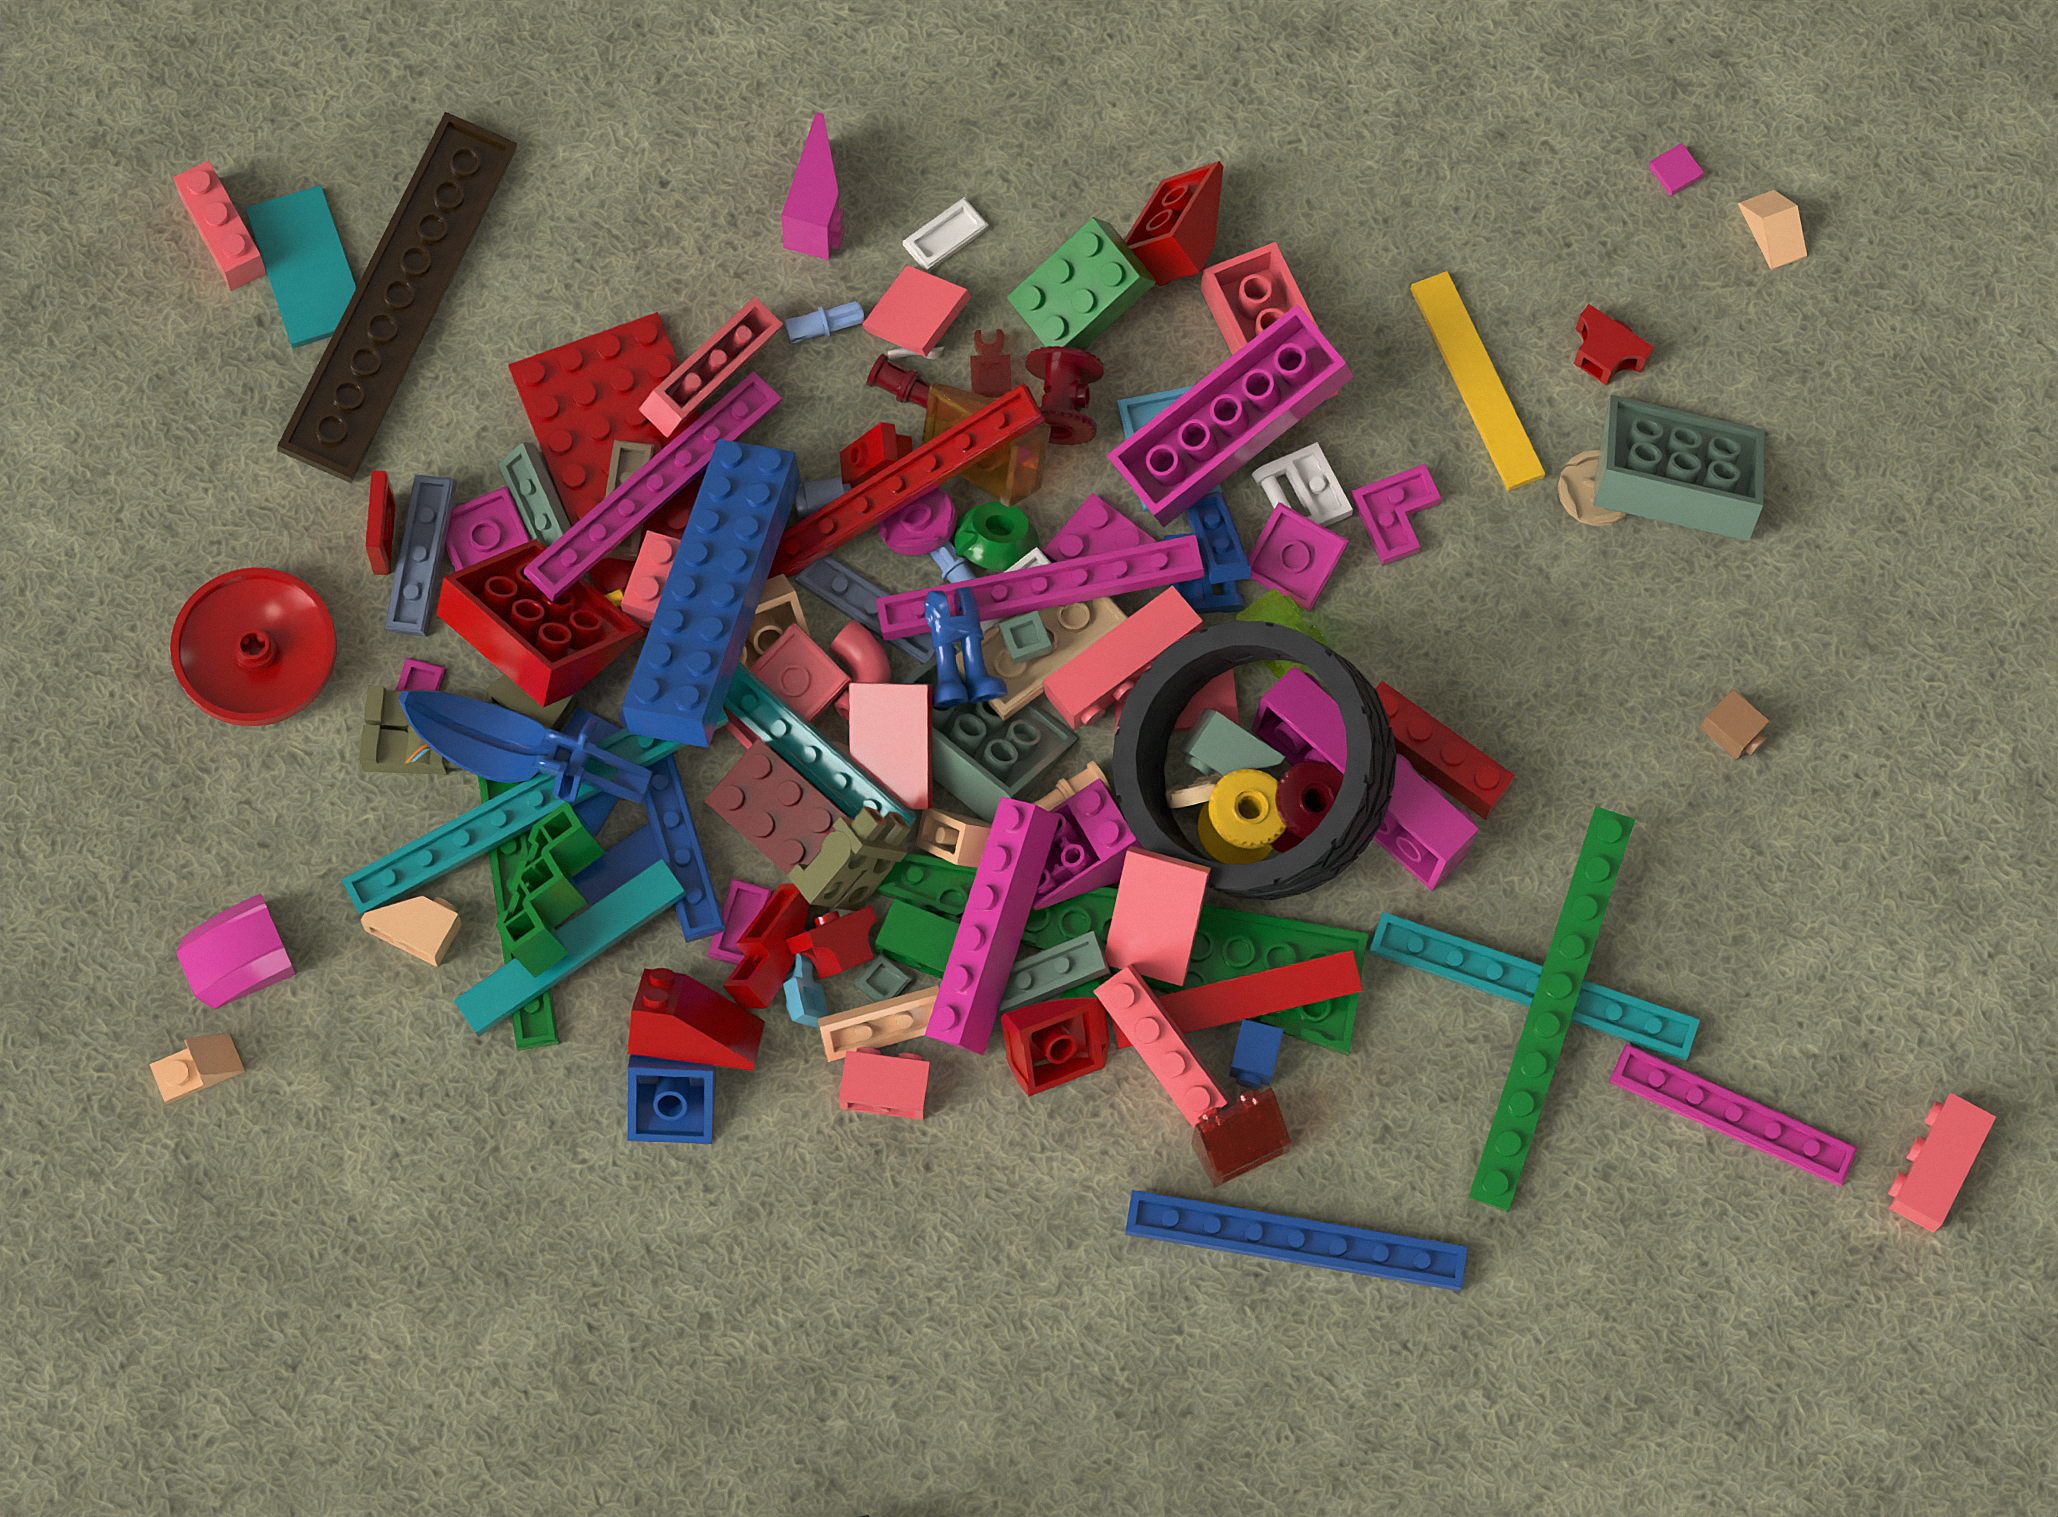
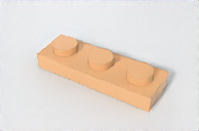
M938 985L818 1018L817 1022L828 1062L844 1058L846 1050L856 1052L858 1047L877 1049L925 1035L939 992Z

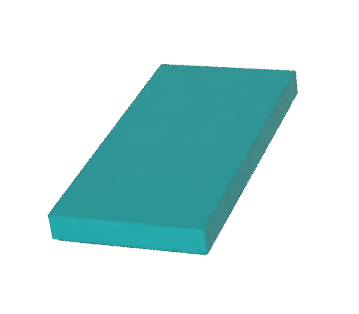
M318 185L246 207V213L292 349L332 337L356 290V285L322 186Z

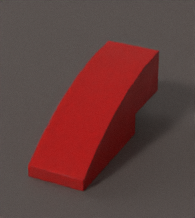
M794 883L780 884L736 942V945L745 956L723 984V987L736 1003L744 1009H768L782 987L796 954H791L786 939L803 933L809 902Z

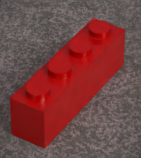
M1381 681L1375 690L1390 719L1388 727H1392L1396 754L1404 756L1411 763L1413 769L1484 820H1487L1510 790L1515 775L1387 683Z

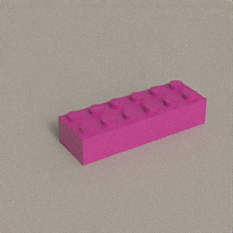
M1297 304L1106 456L1164 528L1339 390L1354 376L1346 362Z
M1294 666L1262 696L1251 730L1268 746L1285 756L1284 760L1292 767L1305 761H1321L1336 767L1344 774L1347 760L1346 729L1336 700H1333L1322 690L1319 681L1313 675L1307 672L1303 673ZM1396 754L1395 782L1393 791L1390 793L1392 798L1383 823L1373 839L1433 892L1466 858L1479 828L1475 826L1473 818L1461 808L1456 809L1444 798L1443 792L1436 784L1422 779L1413 771L1411 763L1404 756Z

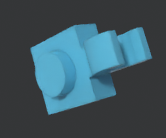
M796 954V968L794 970L793 966H791L785 978L787 982L783 983L787 999L786 1008L793 1022L819 1028L817 1019L829 1016L822 984L816 983L813 980L812 961L804 955Z

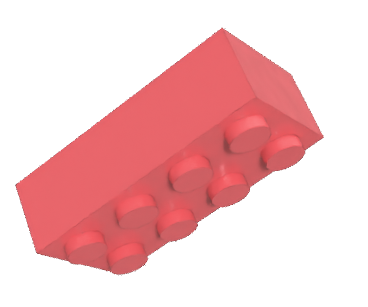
M1276 242L1203 269L1200 290L1232 355L1297 304L1318 328ZM1337 390L1327 399L1337 396L1339 390Z

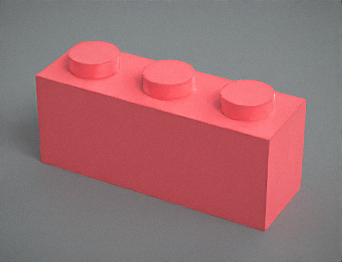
M209 160L174 176L173 179L179 197L230 290L232 291L266 275L262 257Z
M1950 1093L1942 1104L1935 1101L1924 1120V1123L1930 1126L1925 1138L1917 1136L1906 1155V1159L1912 1161L1906 1175L1899 1172L1887 1193L1894 1197L1889 1209L1934 1233L1945 1220L1996 1116L1953 1093Z

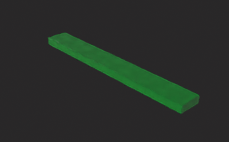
M478 776L481 803L483 804L522 782L502 783ZM528 831L488 851L498 918L501 911H507L513 896L509 891L520 860H526L530 851ZM501 936L504 964L506 965L516 957L510 952ZM550 988L512 1014L518 1051L559 1044L552 988Z

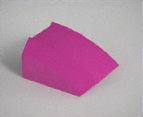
M258 894L221 912L190 931L183 937L176 952L194 996L213 1009L296 975L262 894Z

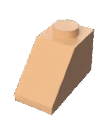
M933 807L923 809L915 846L956 865L978 868L992 824Z
M419 896L366 912L361 918L366 932L436 967L439 966L462 926L459 914L456 913L457 908L439 897L432 901L424 896Z

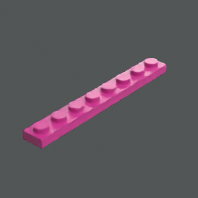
M753 371L525 567L524 574L553 602L708 467L718 439L738 442L780 405L782 398Z
M1195 534L875 599L883 640L887 641L931 632L925 619L924 606L929 591L939 590L945 592L949 604L950 617L956 616L954 607L955 590L962 587H971L977 602L980 622L1202 578L1204 577V570Z

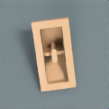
M1775 190L1738 203L1771 270L1807 257L1798 205Z

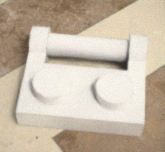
M1318 442L1267 463L1252 473L1257 486L1262 485L1274 509L1278 502L1291 508L1276 479L1286 474L1309 519L1326 527L1352 516L1353 508Z

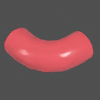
M855 619L850 621L834 639L829 651L850 669L852 682L891 683L892 671L885 649L871 632ZM849 687L834 703L836 711L847 723H849Z

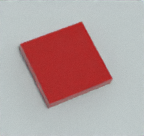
M372 470L365 547L374 575H388L391 572L396 500L386 471Z

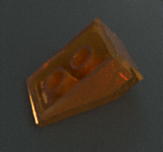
M933 383L929 389L921 446L997 399L940 383ZM1044 421L959 474L1004 506L1010 508L1041 489L1051 426Z

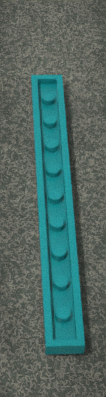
M723 708L715 730L729 723ZM628 727L595 745L599 749L645 768L688 744L629 734ZM568 758V759H566V760H564V761H562V762L569 763L570 758ZM587 759L584 767L585 771L613 783L618 769L589 759ZM538 774L529 781L511 788L341 879L360 917L362 918L366 912L386 907L531 829L534 824L565 803V801L553 796L557 777ZM582 784L575 803L569 804L574 806L599 793L601 790Z

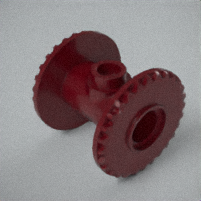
M1047 346L1034 349V351L1027 355L1025 367L1032 375L1044 380L1043 390L1045 394L1042 396V403L1039 408L1045 421L1024 434L1039 442L1059 445H1080L1091 441L1096 435L1097 425L1093 419L1080 413L1082 408L1089 407L1090 388L1088 384L1102 378L1104 374L1103 362L1096 358L1095 355L1090 354V352L1073 347Z
M1321 761L1301 762L1286 771L1280 781H1278L1275 794L1277 812L1286 829L1276 841L1269 845L1282 854L1296 847L1316 830L1332 808L1342 785L1344 774L1336 767Z

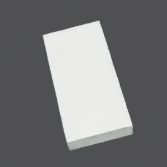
M964 197L903 240V246L928 273L987 231L989 225Z

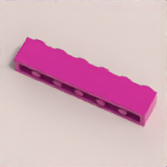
M1001 796L924 1036L948 1046L984 1056L1060 817L1035 804Z

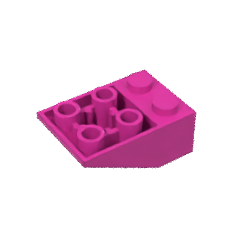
M1100 778L1049 811L1060 817L1037 887L1032 908L1036 911L1120 881L1128 848L1133 846L1146 850L1131 832L1118 799Z

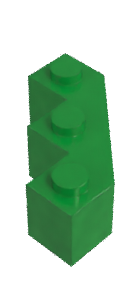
M569 802L563 803L533 825L528 841L532 844L527 859L520 860L509 889L513 894L507 911H501L496 924V928L510 952L534 978L569 954L554 927L587 904L586 899L572 877L606 853L592 829Z

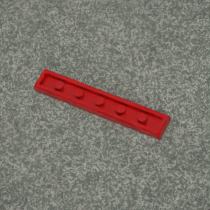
M1352 949L1156 997L1184 1034L1363 991ZM1110 1015L1118 1049L1133 1046Z

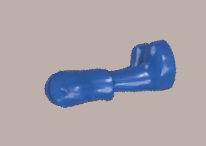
M962 587L955 590L954 607L956 616L950 617L949 604L945 592L939 590L929 591L924 602L925 619L931 629L932 647L936 649L938 683L932 690V706L953 707L961 705L966 701L968 704H975L1006 696L1008 691L1005 681L1002 678L990 676L985 667L981 641L984 640L983 630L980 624L977 602L971 587ZM958 642L961 643L966 687L960 679L954 644Z

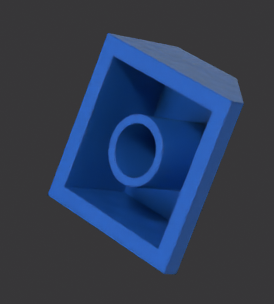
M630 1054L628 1065V1141L712 1144L716 1066Z

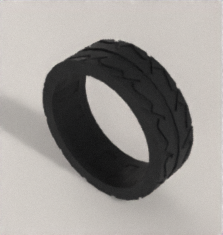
M1240 620L1198 630L1172 644L1150 664L1151 667L1144 671L1126 699L1117 727L1120 728L1115 734L1112 758L1116 795H1120L1119 805L1131 832L1146 850L1209 867L1211 870L1207 883L1208 888L1236 898L1276 900L1309 892L1336 878L1359 858L1357 855L1365 851L1383 823L1392 798L1390 793L1394 788L1397 760L1392 727H1388L1390 724L1388 714L1377 691L1359 669L1356 670V667L1351 662L1303 632L1271 622ZM1259 660H1287L1307 665L1325 682L1335 698L1346 729L1347 760L1343 782L1335 802L1316 830L1296 847L1279 856L1252 864L1216 863L1205 857L1186 839L1173 817L1171 808H1168L1164 796L1166 791L1164 765L1168 741L1177 719L1198 691L1213 678L1236 666Z

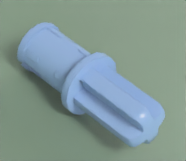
M855 301L823 310L822 307H817L816 312L785 319L784 325L790 344H794L821 335H825V338L830 337L829 332L861 324L864 322V313L860 303Z
M950 540L935 551L929 552L943 572L942 579L944 581L949 580L950 583L977 578L969 568L970 561L967 558L956 556L955 547Z

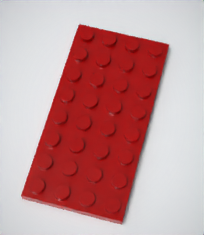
M658 312L508 364L512 379L571 527L605 499L614 440L653 444L655 456L700 417L697 410L667 438L639 411V408L652 391L680 366ZM707 468L644 522L640 549L647 530L682 540ZM612 558L601 559L589 570L595 589L603 596L620 588L625 593L636 561ZM640 626L643 629V634L638 640L647 637L650 628Z

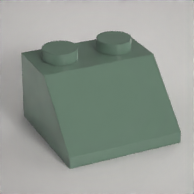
M1208 708L1203 709L1178 747L1179 750L1187 754L1183 762L1210 777L1212 772L1224 776L1239 769H1258L1281 764L1285 756L1219 712Z

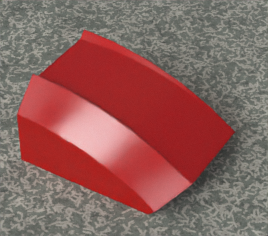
M1071 998L1042 1002L1007 1012L1000 1017L1007 1062L1017 1083L1028 1097L1102 1069L1105 1066L1109 1046L1106 1009L1099 998ZM1047 1058L1050 1062H1052L1032 1067V1065L1040 1061H1043Z

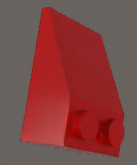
M1220 161L1161 180L1125 237L1124 241L1157 281L1153 286H1164L1172 280L1183 276H1196L1206 267V260L1215 247L1224 168Z
M644 968L631 1009L628 1054L753 1071L764 1032L765 1021L687 974L675 973L667 968Z

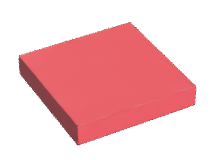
M906 265L862 325L867 332L927 357L971 299L968 290Z

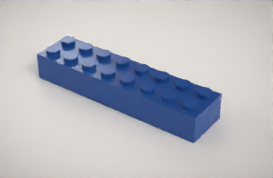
M721 439L717 440L622 704L629 734L709 748L801 482L795 452Z

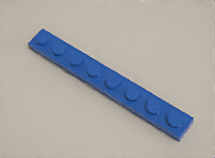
M1132 1190L1125 1235L1454 1291H1461L1468 1248L1467 1246Z

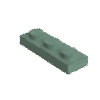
M522 442L498 465L531 540L537 538L548 548L566 533L571 526L535 444Z
M1091 931L1013 963L996 1019L1007 1012L1030 1006L1110 973L1098 934Z

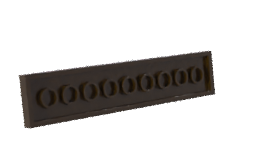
M448 112L444 113L277 445L278 452L352 483L517 150V143Z

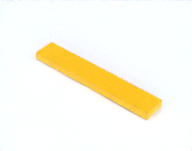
M1448 271L1411 284V292L1507 492L1543 479L1545 476L1544 469Z

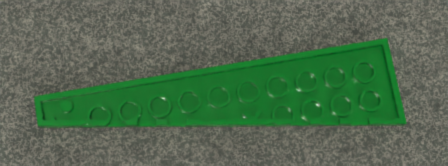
M907 853L901 862L895 861L892 870L876 888L874 893L891 899L895 898L902 902H905L906 899H912L924 904L929 912L941 916L949 914L962 919L978 868L956 865L941 858ZM1101 887L1036 911L1031 906L1020 943L1045 951L1094 931L1099 936L1105 954L1118 889ZM1202 905L1186 981L1183 986L1141 975L1149 988L1168 994L1353 949L1361 979L1368 933ZM1109 966V974L1116 975L1123 970ZM1359 992L1244 1020L1284 1029L1283 1034L1348 1056Z

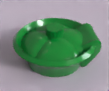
M1005 502L985 503L981 506L973 507L957 520L954 531L956 556H965L973 563L984 568L1007 570L1036 547L1039 549V537L1035 528L1028 521L1026 515L1012 504Z

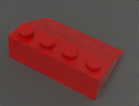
M535 538L444 576L437 615L544 708L575 694L642 636L643 629L582 577L552 602L524 574L525 567L547 549L544 544Z

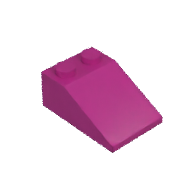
M816 112L781 215L783 248L829 260L832 249L839 250L843 241L845 227L841 225L844 218V209L839 208V191L824 114Z

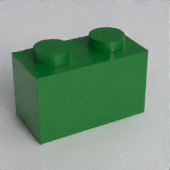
M894 898L875 941V953H882L888 959L942 980L962 919L949 914H944L943 917L928 912V908L918 901L906 899L905 902Z

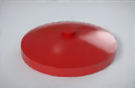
M253 567L224 573L205 583L194 592L176 618L171 635L170 652L173 669L183 691L199 709L225 723L255 727L286 720L304 710L320 695L327 685L335 666L337 637L332 618L325 603L309 585L283 571Z

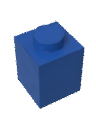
M1242 1020L1229 1073L1230 1077L1237 1078L1236 1083L1250 1089H1260L1261 1084L1270 1086L1284 1029Z

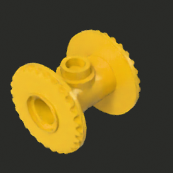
M1239 769L1228 773L1217 782L1211 792L1209 801L1202 807L1197 821V832L1200 842L1205 851L1221 864H1252L1262 861L1272 851L1273 848L1269 844L1276 841L1286 829L1276 808L1275 794L1279 782L1274 777L1256 769Z

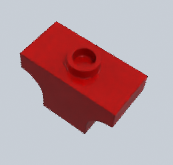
M1590 304L1586 306L1579 316L1575 330L1581 335L1583 344L1578 349L1574 361L1576 366L1607 385L1616 373L1623 370H1634L1641 373L1649 363L1654 347L1635 335L1626 323L1611 319Z
M880 422L839 452L842 484L850 483L851 489L913 452L912 436L897 434L895 424Z
M872 905L842 917L839 916L836 910L814 919L817 927L786 939L791 954H801L808 957L815 965L821 980L874 959L868 942V932L872 924L878 920Z

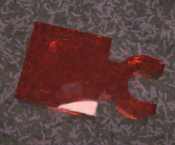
M997 329L996 341L993 344L984 343L981 330L975 331L974 348L979 355L970 356L972 399L1000 398L1012 390L1010 354L999 355L1004 347V333L1002 329Z

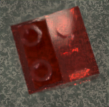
M1258 1088L1252 1089L1236 1099V1105L1222 1111L1221 1107H1215L1198 1117L1199 1123L1195 1124L1191 1145L1214 1188L1289 1152L1292 1142L1272 1088L1261 1093Z

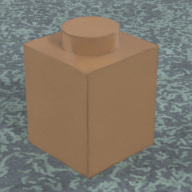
M1732 689L1706 716L1700 729L1733 758L1738 760L1745 752L1752 756L1764 744L1767 737L1763 733L1770 720Z

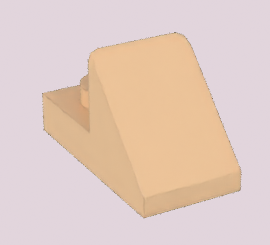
M230 1033L185 1039L187 1049L149 1064L166 1105L245 1072Z

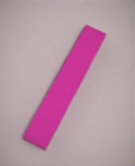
M1627 1043L1609 1080V1083L1840 1187L1843 1185L1858 1147Z

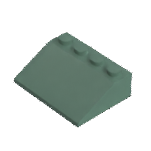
M1611 394L1608 401L1595 476L1593 505L1610 511H1620L1642 516L1649 520H1659L1681 525L1688 529H1698L1720 534L1727 538L1749 541L1763 508L1765 430Z
M959 642L954 644L955 654L957 655L962 651ZM936 654L901 683L932 684L933 690L938 683ZM958 669L960 679L966 687V678ZM966 701L961 705L953 707L932 706V778L984 820L993 824L1001 796L1024 802L1079 738L1033 701H1030L1005 721L987 701L975 704H968Z

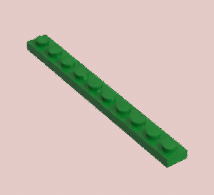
M1595 806L1468 1196L1470 1200L1508 1212L1635 822L1633 818Z

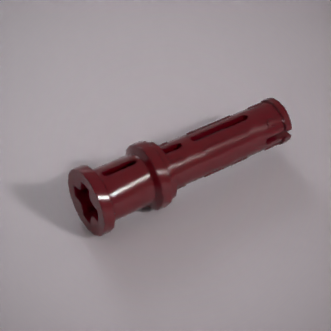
M883 353L877 358L866 381V385L872 388L876 385L896 395V400L901 403L910 401L954 424H958L979 411V409L921 380V375L918 374V371L914 369L907 371L888 361V356Z

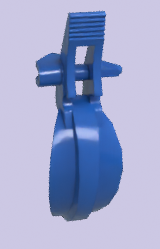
M433 690L401 691L399 697L401 708L417 735L436 753L473 774L502 783L529 781L536 773L557 777L553 796L565 802L575 803L583 784L642 804L653 771L599 749L597 745L588 742L597 724L594 718H589L579 734V738L551 730L547 725L515 710L458 694ZM559 749L569 752L571 755L569 763L555 760ZM587 759L618 769L614 783L585 771L584 767Z

